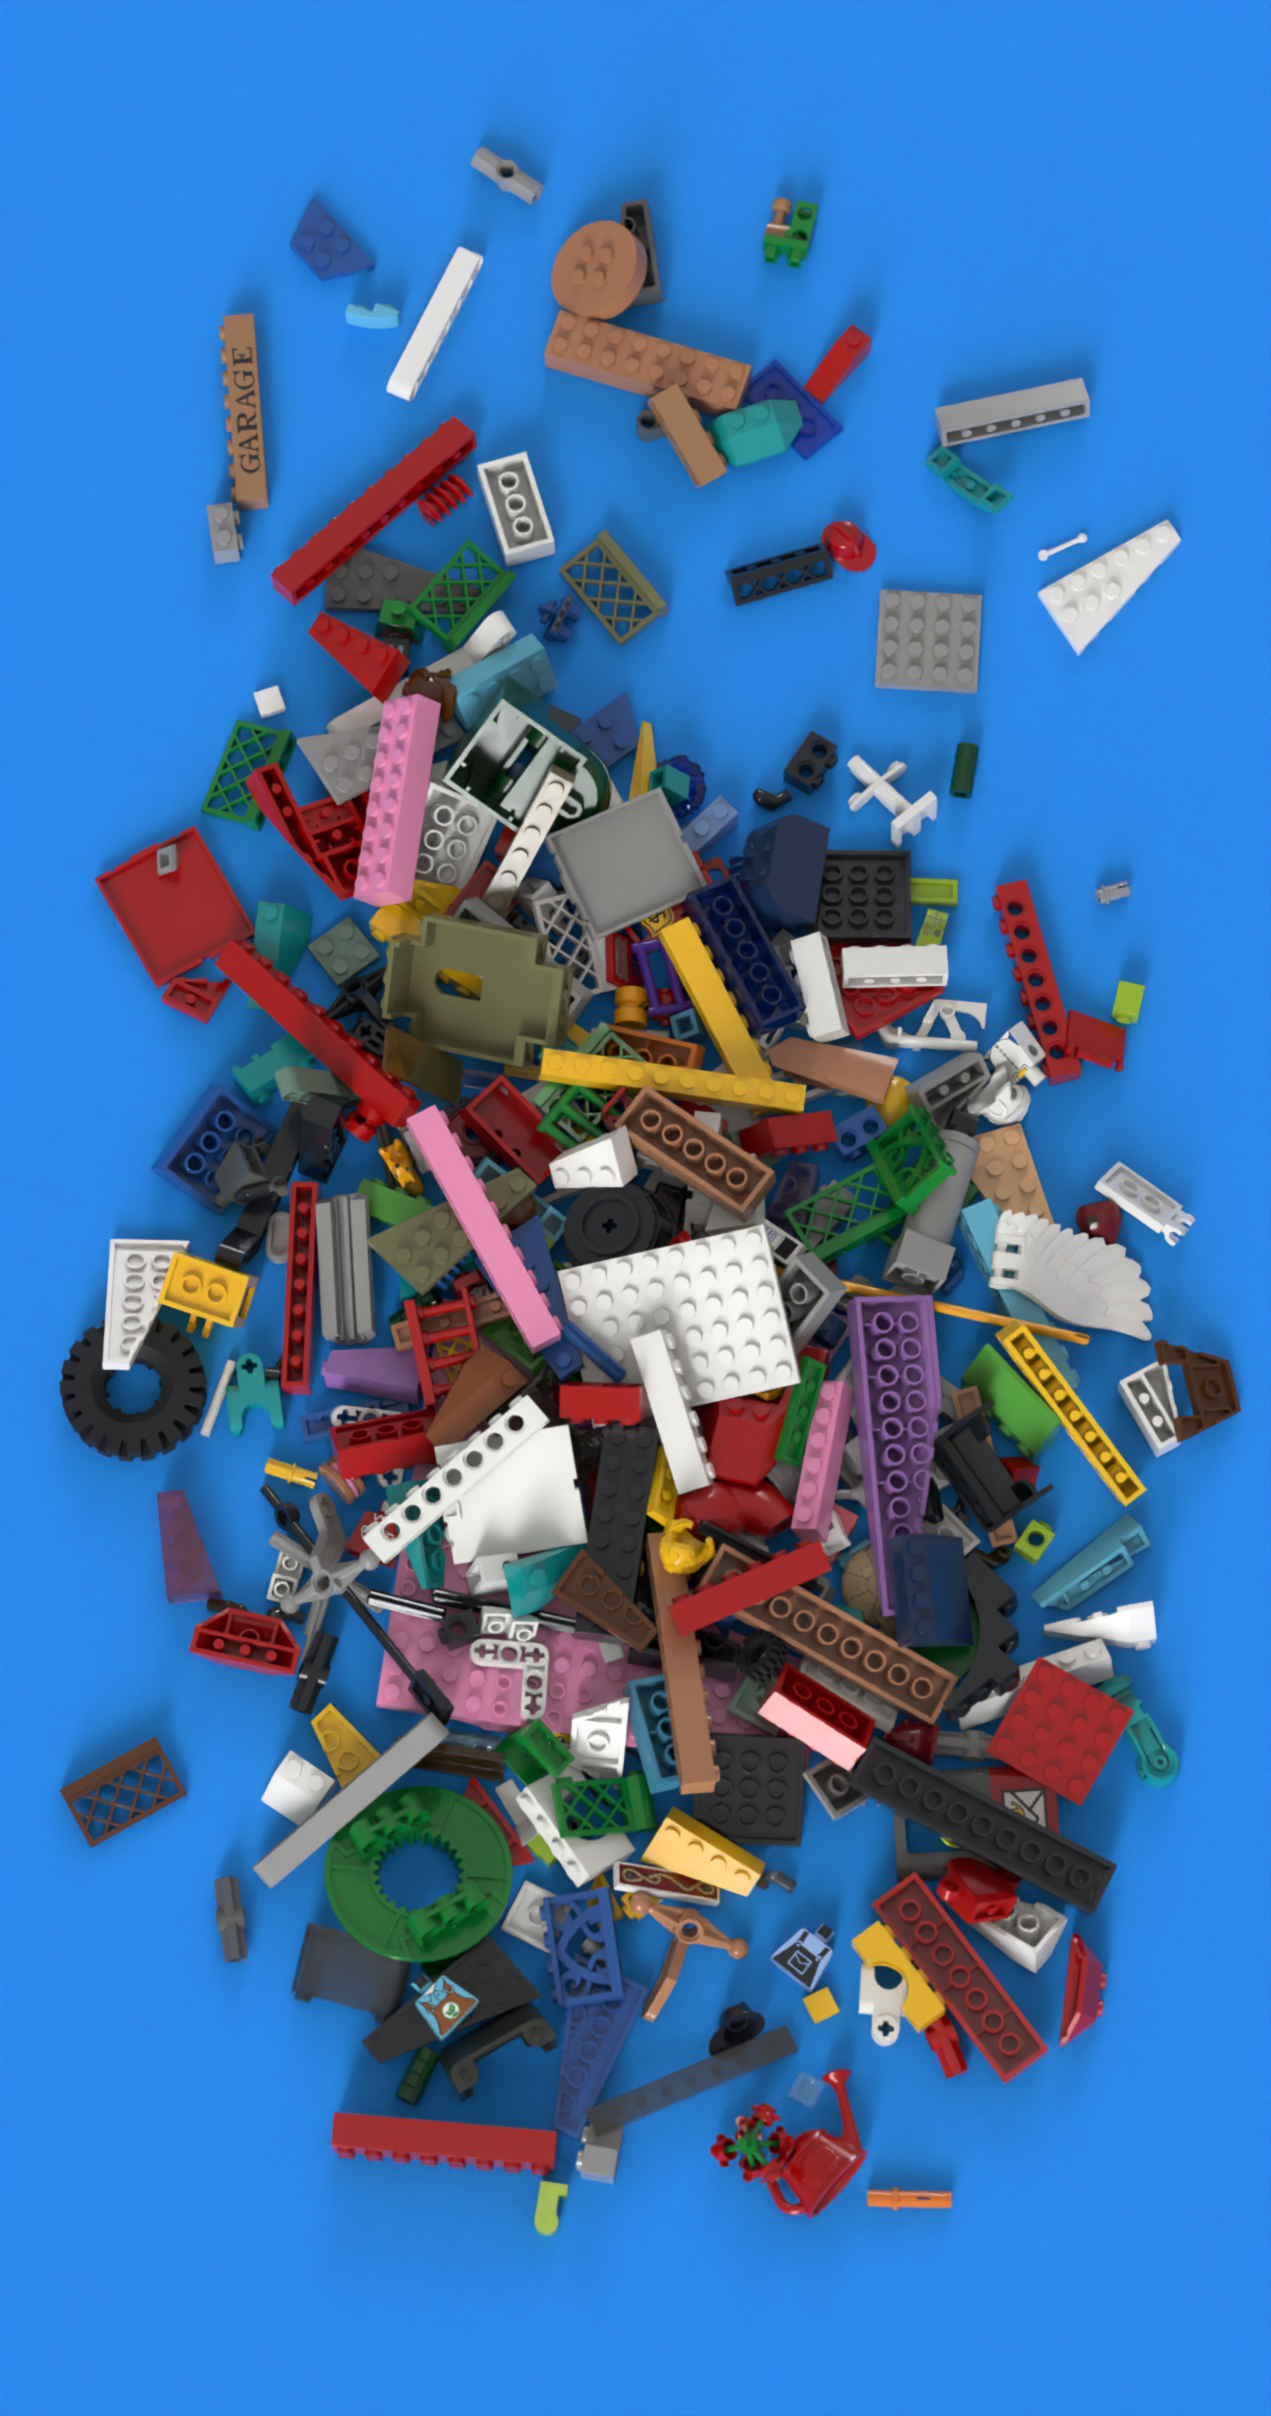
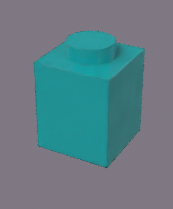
M667 764L650 772L648 792L661 787L671 807L688 799L690 776Z

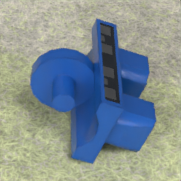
M567 593L566 597L560 600L556 609L557 601L554 599H550L548 605H539L537 610L543 615L540 622L547 624L549 619H551L542 637L549 642L554 638L563 643L569 640L573 629L562 622L564 618H567L575 623L583 611V608L573 602L575 596Z

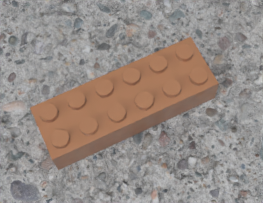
M647 1085L642 1088L614 1125L615 1130L626 1125L631 1147L744 1223L776 1183L775 1172Z

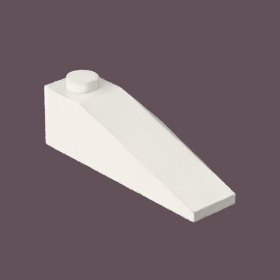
M1018 1898L1007 1919L969 1924L1013 1961L1036 1974L1052 1955L1067 1922V1917L1045 1904L1035 1902V1905L1021 1902L1019 1901L1020 1898ZM945 1901V1905L948 1906L951 1910H953L957 1915H959L954 1910V1908L947 1901Z

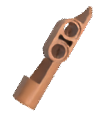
M790 1037L767 1050L772 1066L784 1070V1074L793 1080L823 1090L834 1088L883 1105L893 1081L895 1068L899 1062L894 1057Z

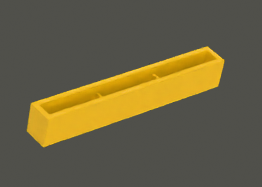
M689 917L661 929L658 937L728 1073L731 1075L772 1080V1069L767 1061L763 1062L759 1054L761 1048L754 1037H750L747 1031L749 1025L743 1014H738L735 1008L737 1002L731 991L727 992L723 985L725 978L719 968L715 969L711 961L713 955L707 945L703 946L699 938L701 932L696 922L692 923ZM748 1110L752 1120L768 1114L766 1112Z

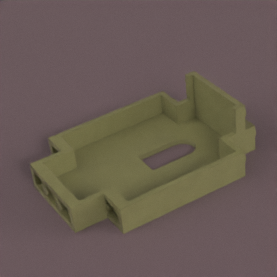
M431 913L424 915L420 922L419 931L421 936L408 933L392 936L386 950L388 964L383 977L385 990L380 1003L382 1009L381 1018L390 1020L401 1016L412 1018L408 1026V1035L417 1046L525 1067L533 1064L535 1044L553 1048L565 1044L574 967L546 961L549 935ZM442 969H451L483 976L480 1000L442 992L437 985L438 973Z

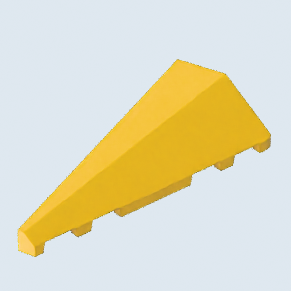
M645 721L641 723L629 800L648 792L650 772L657 769L652 724Z

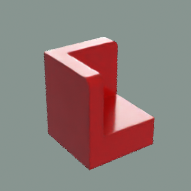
M1023 1456L999 1458L1015 1483L1020 1480H1027L1035 1486L1040 1469L1038 1465Z

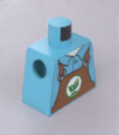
M422 1973L411 1984L422 1995L415 2003L416 2008L441 2042L479 2005L477 1998L443 1975L433 1983Z

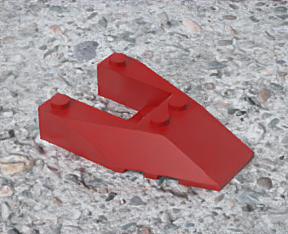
M277 762L254 769L245 782L256 805L341 901L354 897L355 881L357 879L359 856L363 840L362 835L367 814L366 809L370 795L368 790L339 806L327 790L330 797L298 807Z
M805 1345L797 1358L798 1368L802 1356H808L824 1363L827 1367L823 1381H826L830 1372L828 1350ZM794 1384L786 1386L782 1397L769 1401L752 1393L704 1404V1439L708 1449L705 1455L707 1462H711L714 1467L716 1479L757 1487L776 1465L774 1455Z

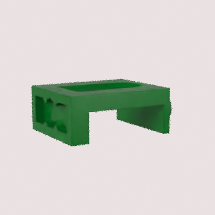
M540 1718L509 1732L493 1749L496 1753L504 1754L506 1765L525 1786L536 1782L548 1774L553 1778L558 1777L575 1759Z

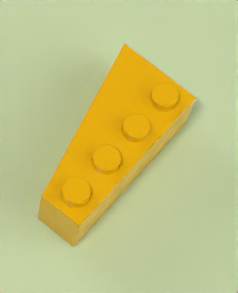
M674 1806L668 1812L640 1859L641 1861L746 1897L761 1876L766 1864Z

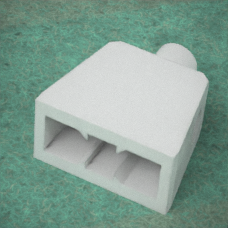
M506 1553L477 1557L465 1574L470 1594L486 1597L507 1592L508 1588L503 1565L518 1560L517 1554Z

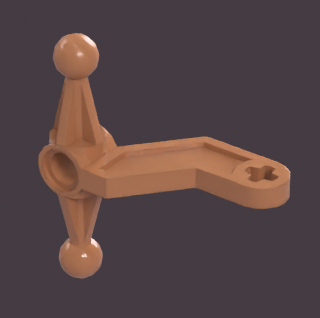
M643 1892L635 1893L630 1899V1907L635 1913L643 1914L648 1912L671 1933L675 1934L671 1940L660 1977L642 2009L641 2018L649 2022H653L676 1984L688 1944H701L727 1949L728 1954L737 1960L743 1959L748 1954L749 1946L744 1939L734 1938L731 1940L709 1920L702 1917L696 1909L652 1903L650 1897ZM686 1923H693L696 1925L692 1929H686L683 1927Z

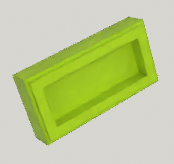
M910 878L911 905L957 907L958 880Z

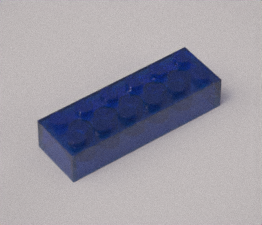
M734 874L689 892L682 906L691 922H696L701 932L700 939L704 946L707 945L713 955L712 961L716 969L719 968L725 978L724 983L728 991L733 993L737 1007L746 1018L754 1038L800 1020L807 1007Z

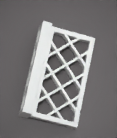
M567 893L531 902L538 933L547 935L552 928L561 934L556 946L550 942L547 944L546 954L554 960L555 956L559 954L568 960L567 966L574 964L580 968L582 972L577 980L581 983L586 973L592 976L596 989L590 991L594 994L618 988L606 982L605 937L592 942L586 929L587 923L582 921L577 908L573 915L562 908L569 898ZM548 904L555 909L550 920L542 916L540 905ZM559 913L570 919L565 930L553 924ZM574 922L582 928L583 934L579 940L568 934ZM565 938L576 944L571 956L560 950ZM580 948L588 952L589 960L585 966L575 960Z

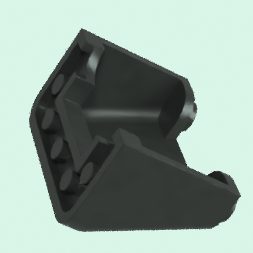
M527 2003L502 2013L442 2049L439 2058L441 2066L462 2102L474 2095L472 2086L476 2084L479 2076L475 2062L511 2041L521 2037L527 2048L537 2046L542 2048L545 2053L558 2047L556 2035L534 2005Z

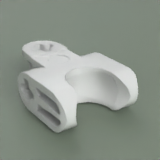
M863 1961L860 1974L859 2014L872 2015L871 2035L874 2042L880 2046H890L898 2038L900 2016L905 2017L901 2010L908 1995L907 1985L902 1977V1982L894 1989L880 1987L874 1977V1966L867 1967ZM883 2025H888V2030L891 2031L886 2037L883 2036L882 2031H878L882 2029Z

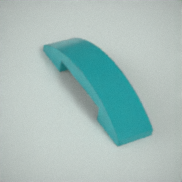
M942 445L924 461L925 465L950 489L969 503L988 513L997 515L1014 499L1013 494L997 483L991 485L961 464L960 458L947 448L942 447Z

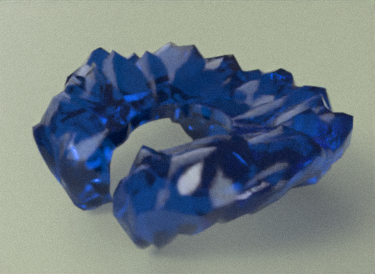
M678 755L669 760L664 759L662 762H658L656 768L658 769L668 764L690 776L688 799L670 807L675 818L684 819L687 815H693V812L698 810L699 805L703 804L707 788L703 778L705 774L701 771V766L688 760L686 755Z

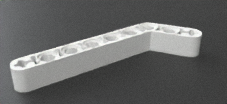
M496 611L483 621L462 648L426 668L429 672L434 673L449 668L452 676L505 648L516 635V631L504 612ZM410 677L396 685L387 701L406 697L402 695V688L404 683L409 681ZM374 696L328 723L326 729L328 733L380 726L384 704Z

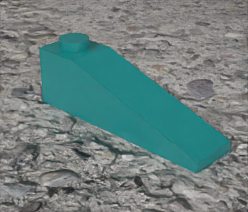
M259 901L254 935L255 951L260 956L263 955L269 958L274 963L273 967L278 972L281 971L290 977L298 964L304 948H306L309 942L312 915L284 903ZM248 996L247 1009L265 1011Z

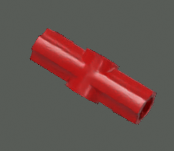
M944 2014L926 2027L924 2033L932 2052L936 2053L946 2079L968 2071V2067L959 2048V2039L951 2020L947 2019L946 2014Z

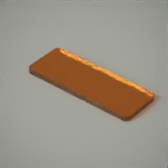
M387 1027L384 1039L383 1071L449 1104L456 1099L460 1101L463 1072L462 1061L397 1028Z

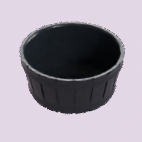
M627 1183L623 1187L588 1188L576 1198L565 1218L564 1240L572 1268L669 1246L671 1240L679 1235L674 1214L660 1197L632 1183ZM609 1219H613V1223L617 1224V1228L612 1229L611 1233H607V1229L603 1228V1224L608 1223Z

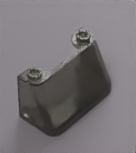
M308 1923L291 1994L295 1995L294 1999L305 2003H310L311 1999L317 2000L319 1998L369 2012L372 2016H375V2022L383 2024L402 2007L415 1962L385 1957L363 1946L349 1933Z

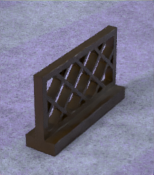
M396 1736L395 1742L401 1737ZM439 1743L412 1766L411 1769L466 1778L475 1777L479 1780L503 1783L506 1763L503 1753Z

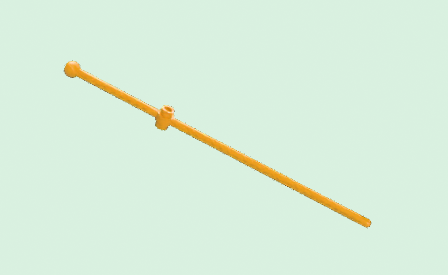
M775 1265L777 1276L780 1277L786 1267ZM840 1280L848 1288L846 1292L868 1297L907 1296V1294ZM933 1300V1309L939 1313L1006 1327L1015 1320V1318ZM1019 1320L1033 1334L1083 1345L1088 1344L1090 1337L1086 1334Z

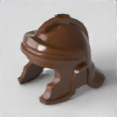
M419 668L411 674L409 681L404 683L402 695L420 694L441 703L439 718L442 719L444 724L450 722L454 711L457 688L449 682L452 676L449 668L440 670L438 673L429 672L427 668Z

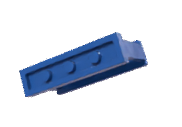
M602 1887L595 1890L543 1897L544 1905H539L541 1921H546L548 1932H543L545 1948H550L551 1959L547 1960L549 1976H554L555 1986L551 1987L553 2003H558L560 2009L626 1999L610 1889ZM593 1899L599 1900V1904L587 1909L583 1913L575 1903ZM563 1905L572 1907L577 1917L573 1920L569 1914L563 1913L566 1916V1920L563 1923H558L555 1918L556 1910ZM589 1921L591 1927L594 1923H599L601 1929L598 1933H592L586 1923ZM581 1927L590 1939L605 1942V1948L598 1950L592 1955L587 1969L577 1964L566 1953L571 1939ZM556 1930L564 1932L558 1944ZM597 1959H604L606 1967L600 1969L597 1966V1973L593 1972ZM560 1960L569 1969L564 1974L561 1972ZM581 1978L586 1980L585 1989L580 1995L571 1996L566 1992L565 1985L567 1980L573 1979L575 1981L574 1989L581 1984ZM592 1982L611 1986L612 1991L589 1995Z

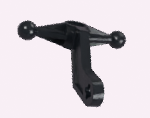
M387 965L365 976H355L346 980L341 987L340 995L329 1007L326 1016L331 1020L337 1021L354 1012H366L376 1025L395 1039L398 1044L397 1047L411 1060L420 1055L419 1047L408 1034L396 1026L392 1020L381 1018L382 1009L376 1002L375 997L384 985L383 977Z

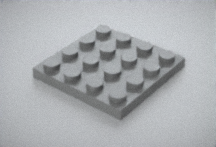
M880 589L874 688L977 694L982 595Z

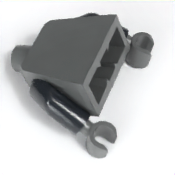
M256 1136L252 1140L251 1145L234 1141L229 1151L225 1154L214 1177L220 1189L214 1200L219 1206L227 1208L231 1202L244 1206L256 1198L270 1195L269 1192L275 1191L282 1197L290 1193V1189L287 1186L288 1182L282 1176H276L271 1184L267 1185L270 1178L259 1155H267L271 1147L264 1137Z

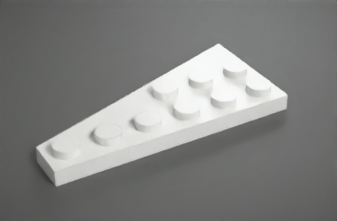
M1168 519L1038 592L1039 599L1078 657L1091 640L1096 638L1100 630L1131 599L1136 590L1149 579L1153 571L1180 544L1181 538Z
M110 1239L103 1369L130 1370L162 1305L158 1303V1299L174 1252L187 1253L190 1248V1241Z

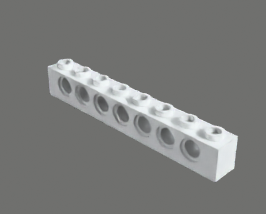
M521 1395L516 1397L508 1405L511 1408L503 1416L500 1413L494 1416L488 1422L490 1427L485 1432L481 1433L478 1431L467 1441L470 1444L462 1452L460 1449L454 1451L447 1458L449 1463L442 1469L436 1467L426 1476L428 1481L423 1486L419 1487L418 1484L406 1493L407 1500L401 1505L398 1503L392 1505L385 1512L387 1517L380 1523L376 1520L364 1530L366 1535L362 1539L383 1563L387 1564L550 1422L548 1417L528 1395L524 1398ZM515 1416L522 1417L524 1425L519 1431H512L509 1426L510 1420ZM494 1434H500L503 1438V1444L498 1449H492L489 1446V1439ZM473 1452H479L482 1455V1463L477 1467L470 1466L468 1458ZM452 1470H459L462 1474L460 1483L456 1485H451L448 1482V1474ZM432 1488H438L441 1491V1498L436 1503L429 1502L427 1498L428 1491ZM411 1506H418L421 1511L420 1517L415 1521H410L407 1517V1510ZM395 1523L400 1528V1534L398 1537L390 1539L386 1534V1529L390 1524Z

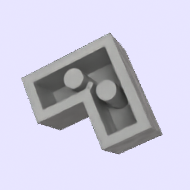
M590 2120V2126H584L581 2143L586 2144L584 2151L579 2150L576 2162V2170L580 2171L582 2179L614 2184L624 2130L622 2125Z

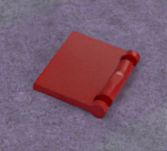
M1071 1009L1068 1012L1066 1041L1063 1051L1070 1054L1073 1047H1075V1057L1109 1069L1112 1067L1113 1062H1116L1114 1070L1121 1072L1124 1067L1123 1057L1126 1029Z

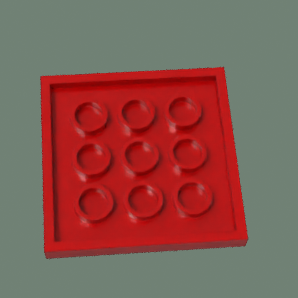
M829 943L848 1029L856 1041L865 1038L943 994L945 988L944 986L842 988V948L850 946L868 948L878 945L900 947L906 944L912 945L911 943Z
M1039 1656L985 1752L1081 1806L1133 1715L1134 1710Z

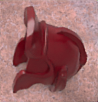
M906 1718L899 1725L895 1726L889 1734L884 1733L882 1741L929 1766L932 1765L938 1740L939 1724L925 1725L916 1720L910 1723L911 1719Z

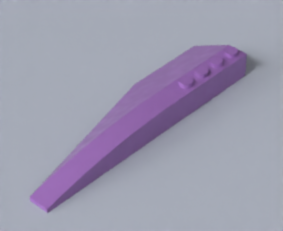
M932 1295L854 1297L846 1304L863 1487L882 1617L895 1616L887 1540L900 1534H921L923 1530L921 1527L928 1497L931 1460L934 1456V1440L939 1423L937 1420L942 1403Z

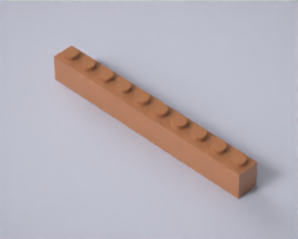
M663 1532L647 1533L645 1549L680 1795L713 1792L715 1783L720 1781L718 1765L713 1763V1756H716L715 1740H710L709 1731H712L711 1714H706L705 1706H708L709 1699L707 1689L702 1688V1681L705 1680L704 1665L699 1664L698 1656L701 1655L700 1639H695L694 1631L679 1637L666 1608L673 1604L672 1598L684 1593L688 1597L693 1596V1590H688L687 1581H690V1574H676L666 1571L659 1553V1543L664 1534Z

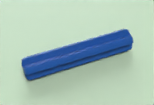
M568 1321L563 1326L561 1333L615 1383H619L624 1379L627 1374L626 1370L576 1324Z

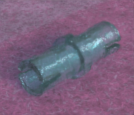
M447 1727L450 1733L445 1737L444 1744L495 1752L493 1749L500 1743V1737L477 1733V1730L469 1732Z

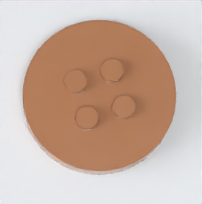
M597 221L580 228L563 244L554 261L551 285L557 302L570 313L597 321H604L618 315L632 303L644 283L647 272L645 248L637 236L623 225L614 221Z

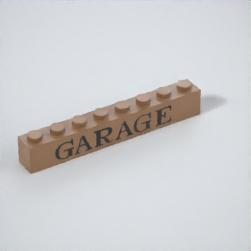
M254 315L223 316L224 325L219 326L220 341H225V348L221 349L222 364L227 363V371H222L223 385L224 387L228 386L229 394H224L225 410L230 409V417H226L227 433L232 432V440H227L229 456L233 455L234 463L229 464L230 479L235 478V486L231 487L232 502H237L238 511L269 508Z

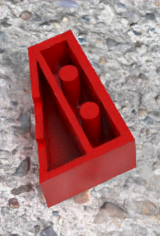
M831 1110L767 1118L738 1132L742 1150L748 1154L755 1153L759 1160L771 1157L778 1158L787 1154L800 1155L807 1153L808 1150L818 1153L828 1150V1145L838 1141Z

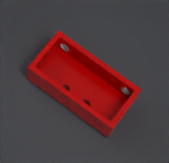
M502 1074L478 1095L460 1115L461 1119L511 1170L519 1168L537 1185V1188L551 1176L549 1164L561 1153L568 1150L546 1131L541 1133L536 1129L544 1117Z

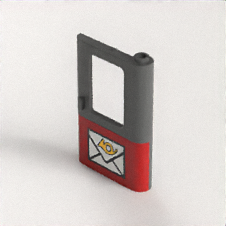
M1013 1767L939 1770L1059 1834L1056 1792ZM893 1812L897 1883L903 1881L913 1872H916L922 1881L941 1880L947 1872L945 1870L946 1864L951 1859L961 1857L978 1860L988 1865L998 1875L1002 1870L968 1851L909 1853L906 1844L905 1818Z

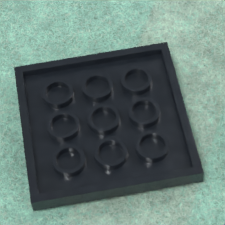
M827 850L815 924L806 927V936L821 932L827 937L828 943H911L910 851Z
M709 1732L710 1740H715L716 1756H713V1763L719 1767L720 1781L715 1783L713 1792L694 1794L693 1819L732 1843L801 1847L804 1776L802 1774H804L806 1743L792 1736Z

